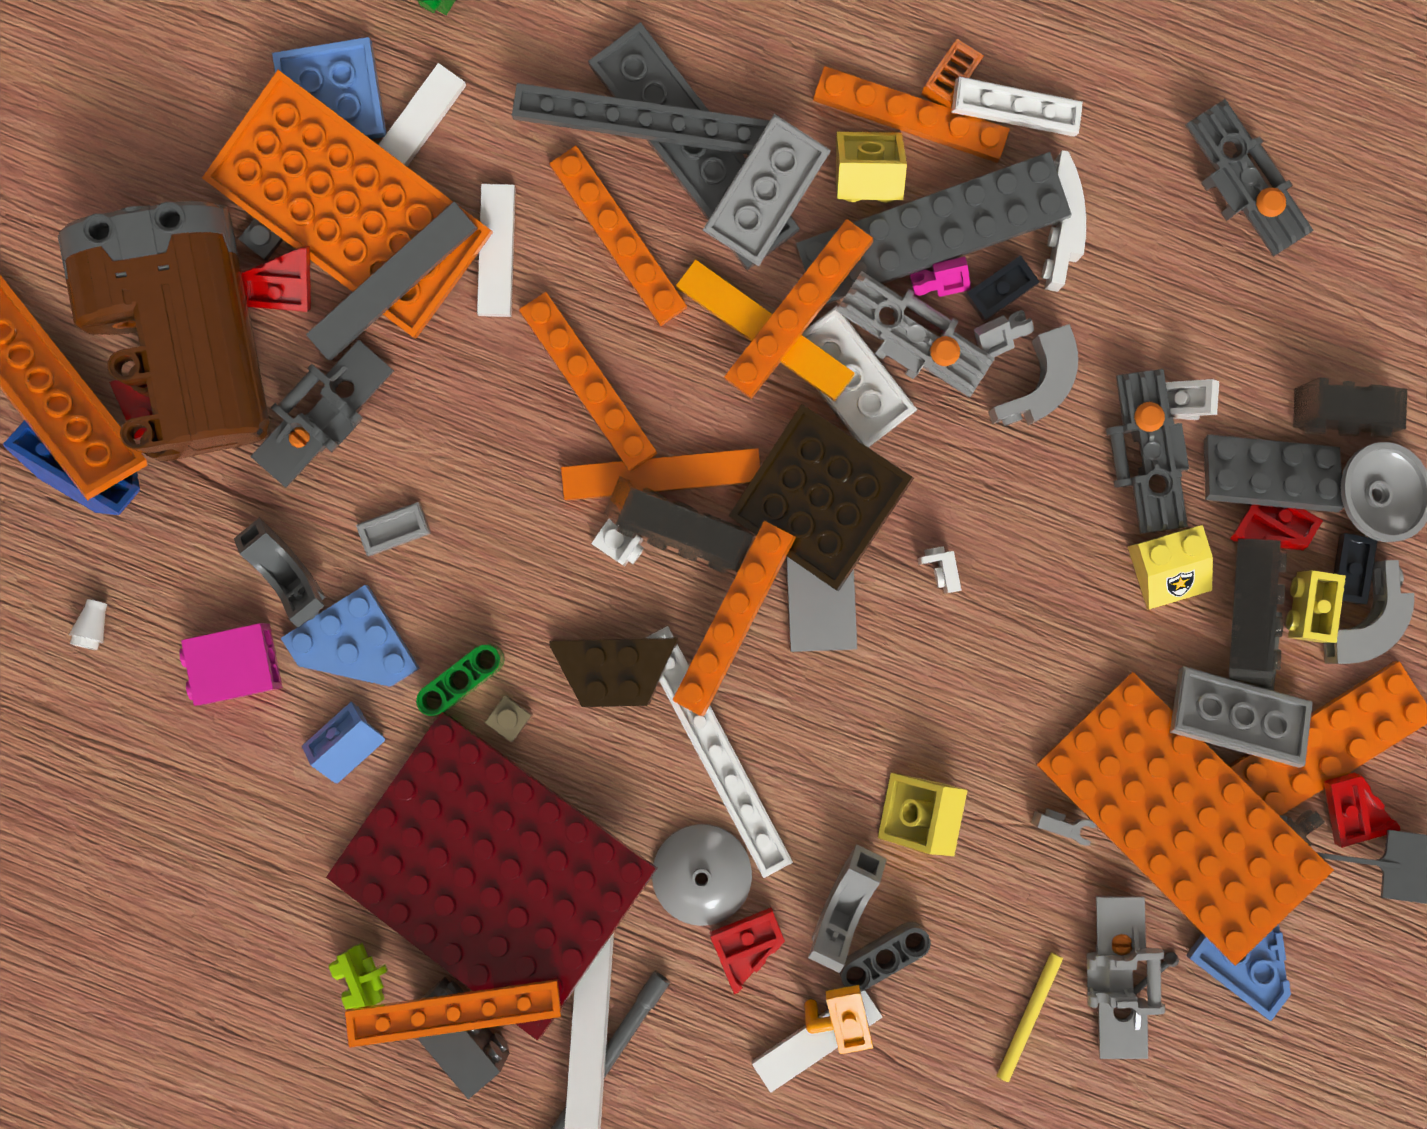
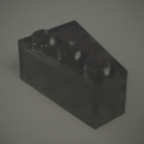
M1320 377L1295 388L1293 427L1305 428V433L1325 434L1326 429L1338 430V435L1358 436L1359 431L1371 432V437L1391 438L1394 432L1406 429L1408 389L1374 384L1369 385V387L1355 386V382L1343 381V385H1329V378Z

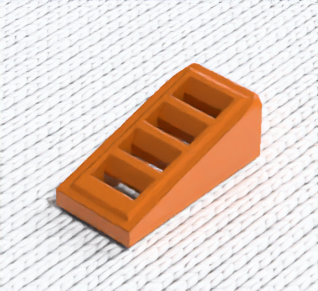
M956 39L925 84L921 95L936 104L951 108L955 82L944 76L943 72L946 71L955 78L959 76L971 78L984 55ZM957 50L972 59V63L968 64L955 55ZM950 61L965 69L966 72L963 74L950 66ZM939 80L953 89V91L950 93L936 84Z

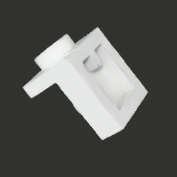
M609 517L591 543L624 567L628 561L634 564L644 550V547L640 545L643 538L612 517Z
M944 546L924 550L925 556L918 558V564L938 562L939 568L934 569L937 587H943L944 594L962 591L954 551L945 552Z

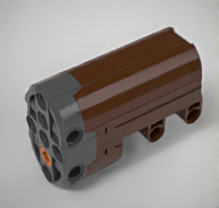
M201 201L164 202L159 205L131 206L110 213L92 214L67 224L59 232L58 241L74 325L92 335H117L136 332L138 334L140 346L114 352L109 357L107 368L115 379L150 398L153 415L127 420L120 430L122 442L127 447L144 453L155 460L171 461L241 447L263 440L268 435L267 429L270 420L228 207L222 204ZM128 361H134L135 365L130 369L128 376H123V365ZM147 384V387L141 388V385ZM146 428L147 431L142 435L140 444H136L134 440L136 431Z

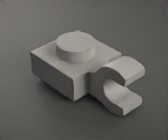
M1020 310L1013 313L1009 320L1003 315L975 328L974 333L977 346L991 356L996 357L1015 348L1013 340L1032 333L1034 326L1032 319L1026 320L1025 312Z
M1046 808L1045 814L1037 811L1034 812L1031 824L1067 838H1072L1081 845H1090L1091 841L1082 838L1080 830L1084 826L1096 828L1094 822L1081 818L1073 823H1068L1064 821L1065 814Z

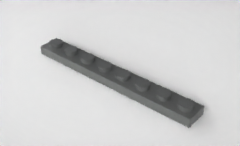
M521 83L516 85L512 110L513 120L747 155L750 154L770 121Z

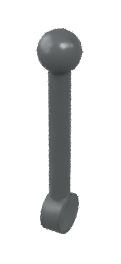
M1174 952L1165 954L1164 962L1161 963V973L1169 966L1175 967L1178 965L1179 958ZM1147 976L1133 988L1135 995L1147 986Z

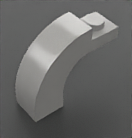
M1070 324L1039 334L1032 340L1040 364L1038 384L1031 394L992 408L988 412L992 424L1002 421L1003 425L1007 426L1023 420L1021 414H1024L1027 425H1031L1050 414L1064 401L1074 384L1078 370V349Z
M1399 560L1374 562L1372 573L1373 605L1370 613L1357 626L1338 630L1337 643H1324L1325 664H1350L1371 660L1388 651L1403 636L1412 617L1414 593H1401L1404 576L1402 569L1399 567Z
M856 844L841 869L823 907L811 939L813 944L809 953V959L840 973L845 965L859 919L869 899L881 882L886 858Z

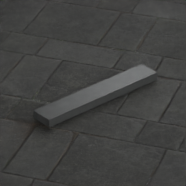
M453 202L306 334L307 337L327 360H332L478 228L457 203Z

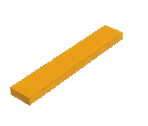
M696 259L676 285L677 289L750 341L755 338L772 316V313ZM802 335L780 362L833 401L838 399L855 376L852 370Z

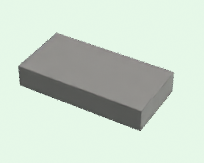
M419 502L356 525L366 555L369 557L431 534Z

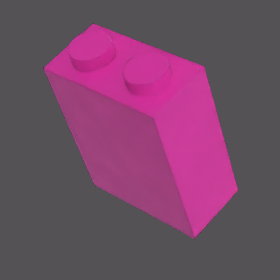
M259 623L181 640L180 661L183 667L187 669L189 679L186 682V692L189 699L193 700L194 706L207 705L283 688L270 624Z

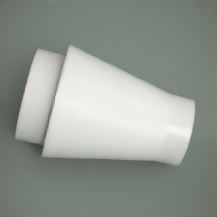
M87 599L85 607L69 633L72 636L70 644L86 649L98 650L99 643H103L107 604Z

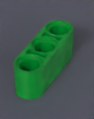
M480 645L420 690L416 698L418 709L428 716L439 715L449 710L500 671L505 662L502 650L495 645ZM486 650L491 651L495 655V664L490 669L484 668L480 663V656ZM459 670L464 671L469 679L468 685L464 689L457 688L453 682L454 675ZM431 691L438 692L442 698L441 706L438 709H432L427 703V696Z

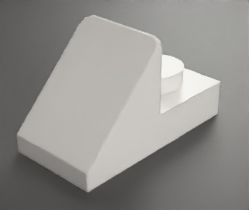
M1206 379L1166 382L1170 414L1174 419L1199 420L1200 416L1217 415L1219 381Z

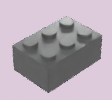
M444 977L420 999L464 992L456 982H449ZM489 1028L417 1038L468 1100L501 1072L510 1054L507 1051L508 1045L503 1037L496 1032L493 1034Z

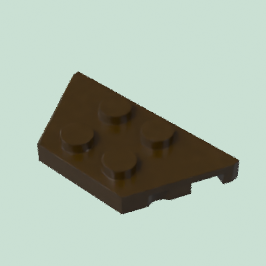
M678 637L549 641V646L581 707L648 706L656 692L658 682L666 670V665L673 649L678 643Z

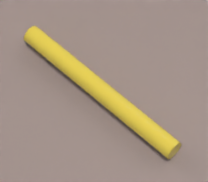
M1051 952L996 1075L1003 1081H1010L1063 958Z

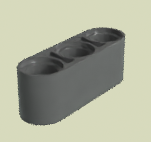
M907 922L847 956L845 965L839 973L845 987L859 985L862 992L910 965L928 953L931 945L929 935L920 924ZM910 933H920L922 939L919 945L915 947L905 945V939ZM884 949L892 951L893 957L888 963L880 964L876 962V955L879 951ZM859 966L864 970L863 976L856 981L849 980L846 977L848 970L851 967Z

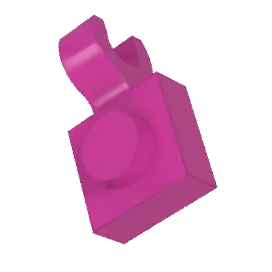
M965 256L933 264V272L924 269L910 274L915 292L914 295L916 296L924 295L934 290H937L938 297L971 290L968 264Z

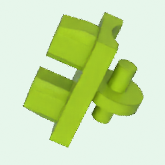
M363 943L355 945L336 956L337 959L329 964L332 977L336 980L345 977L349 989L342 992L341 996L346 1010L373 1006L385 999L381 990L384 986L380 975L388 971L387 966L383 964L376 967L372 956L368 957Z

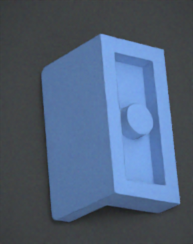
M350 702L301 747L313 768L334 783H339L385 741L383 734L367 723L360 708Z

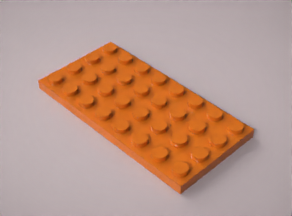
M280 70L276 71L202 177L203 180L295 249L310 246V260L352 292L453 203L451 199ZM462 209L463 212L478 229L383 313L385 317L413 338L417 339L493 234L492 230L464 209Z
M1131 672L1036 765L1096 824L1112 843L1184 916L1236 966L1334 869L1205 742L1170 733L1173 711L1134 672Z

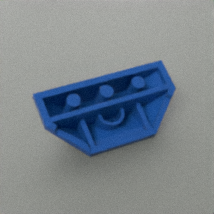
M25 420L3 443L4 447L38 479L95 513L120 515L140 491L138 473L135 472L87 501Z

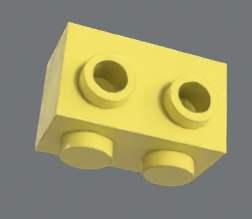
M1313 570L1297 572L1290 587L1293 604L1292 610L1288 612L1286 617V628L1289 630L1288 638L1319 643H1337L1345 575Z

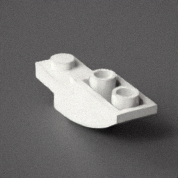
M1063 150L1055 159L1054 164L1072 215L1071 218L1051 224L1053 226L1048 237V246L1052 247L1051 257L1045 260L1042 270V278L1046 279L1045 290L1056 292L1065 285L1069 261L1077 262L1084 255L1086 240V209L1081 181L1069 151Z

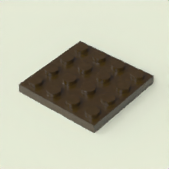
M801 404L729 514V517L755 535L758 534L763 522L766 521L795 536L796 538L787 557L836 591H839L914 477Z

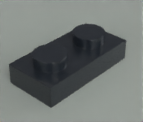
M1020 255L968 291L965 297L983 322H985L1034 288L1040 281Z
M1347 533L1339 535L1333 574L1346 576L1343 602L1360 605L1368 604L1377 540Z

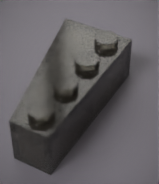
M619 476L604 512L618 526L617 532L631 538H635L637 534L648 538V544L662 550H666L667 545L679 550L677 553L679 556L696 562L698 557L709 561L707 566L722 573H726L727 569L739 571L754 536L745 528L706 512L702 515L698 513L697 509L678 500H674L673 503L669 502L667 497L647 487L643 488V491L636 489L630 483V480Z
M1238 538L1229 679L1261 688H1271L1273 670H1280L1282 650L1274 648L1275 637H1282L1283 617L1276 616L1277 604L1284 605L1285 584H1278L1279 572H1286L1287 552H1280L1281 541Z

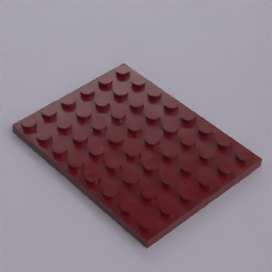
M443 712L433 722L326 878L472 991L557 979L560 1006L562 1008L658 868L453 717ZM555 1018L516 1023V1025L538 1041Z

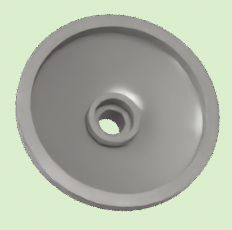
M1378 442L1358 450L1347 462L1341 479V497L1349 519L1363 534L1381 542H1398L1417 534L1427 522V470L1421 460L1407 448L1391 442Z
M708 824L684 827L674 832L664 841L654 859L653 865L658 868L652 876L655 894L663 908L673 917L684 923L706 926L722 922L740 909L750 891L752 870L748 854L735 836L720 827ZM698 873H705L708 876V881L704 884H699L696 882L695 876Z

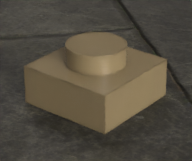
M505 695L485 723L507 740L513 742L532 717V714Z

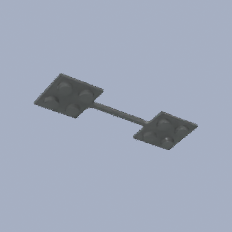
M1280 816L1287 823V816ZM1387 830L1385 853L1377 860L1316 852L1323 859L1378 866L1383 874L1381 898L1427 904V835Z

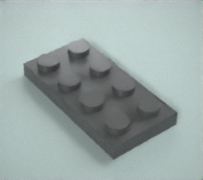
M1207 435L1204 439L1205 500L1337 513L1344 508L1341 497L1342 470L1340 447L1219 435Z

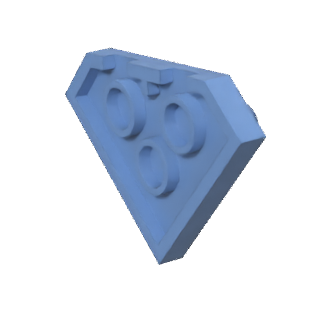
M369 37L272 53L275 73L277 70H280L368 138L385 137L386 128L373 45Z
M368 585L362 586L316 615L313 619L308 620L300 627L281 637V640L299 667L388 687L394 686L420 669Z
M1279 924L1236 966L1203 934L1186 954L1190 960L1269 1021H1272L1291 995L1290 983L1286 978L1284 964L1286 955L1283 934L1280 932Z

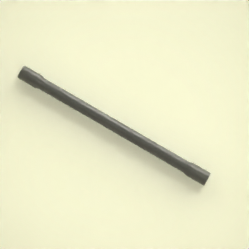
M656 971L652 973L638 994L636 1002L606 1045L604 1079L649 1011L655 1007L669 986L670 981ZM566 1106L551 1129L565 1128Z

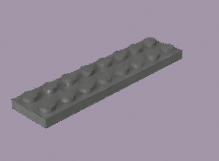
M641 22L588 61L591 69L615 98L709 111ZM647 140L704 216L709 220L746 160L744 155ZM791 216L766 256L799 232L800 228ZM731 249L746 270L755 265Z
M1051 153L1039 155L853 222V224L873 237V243L826 304L844 298L861 271L884 284L930 268L935 263L955 259L1071 218L1072 214ZM839 228L796 243L805 272Z

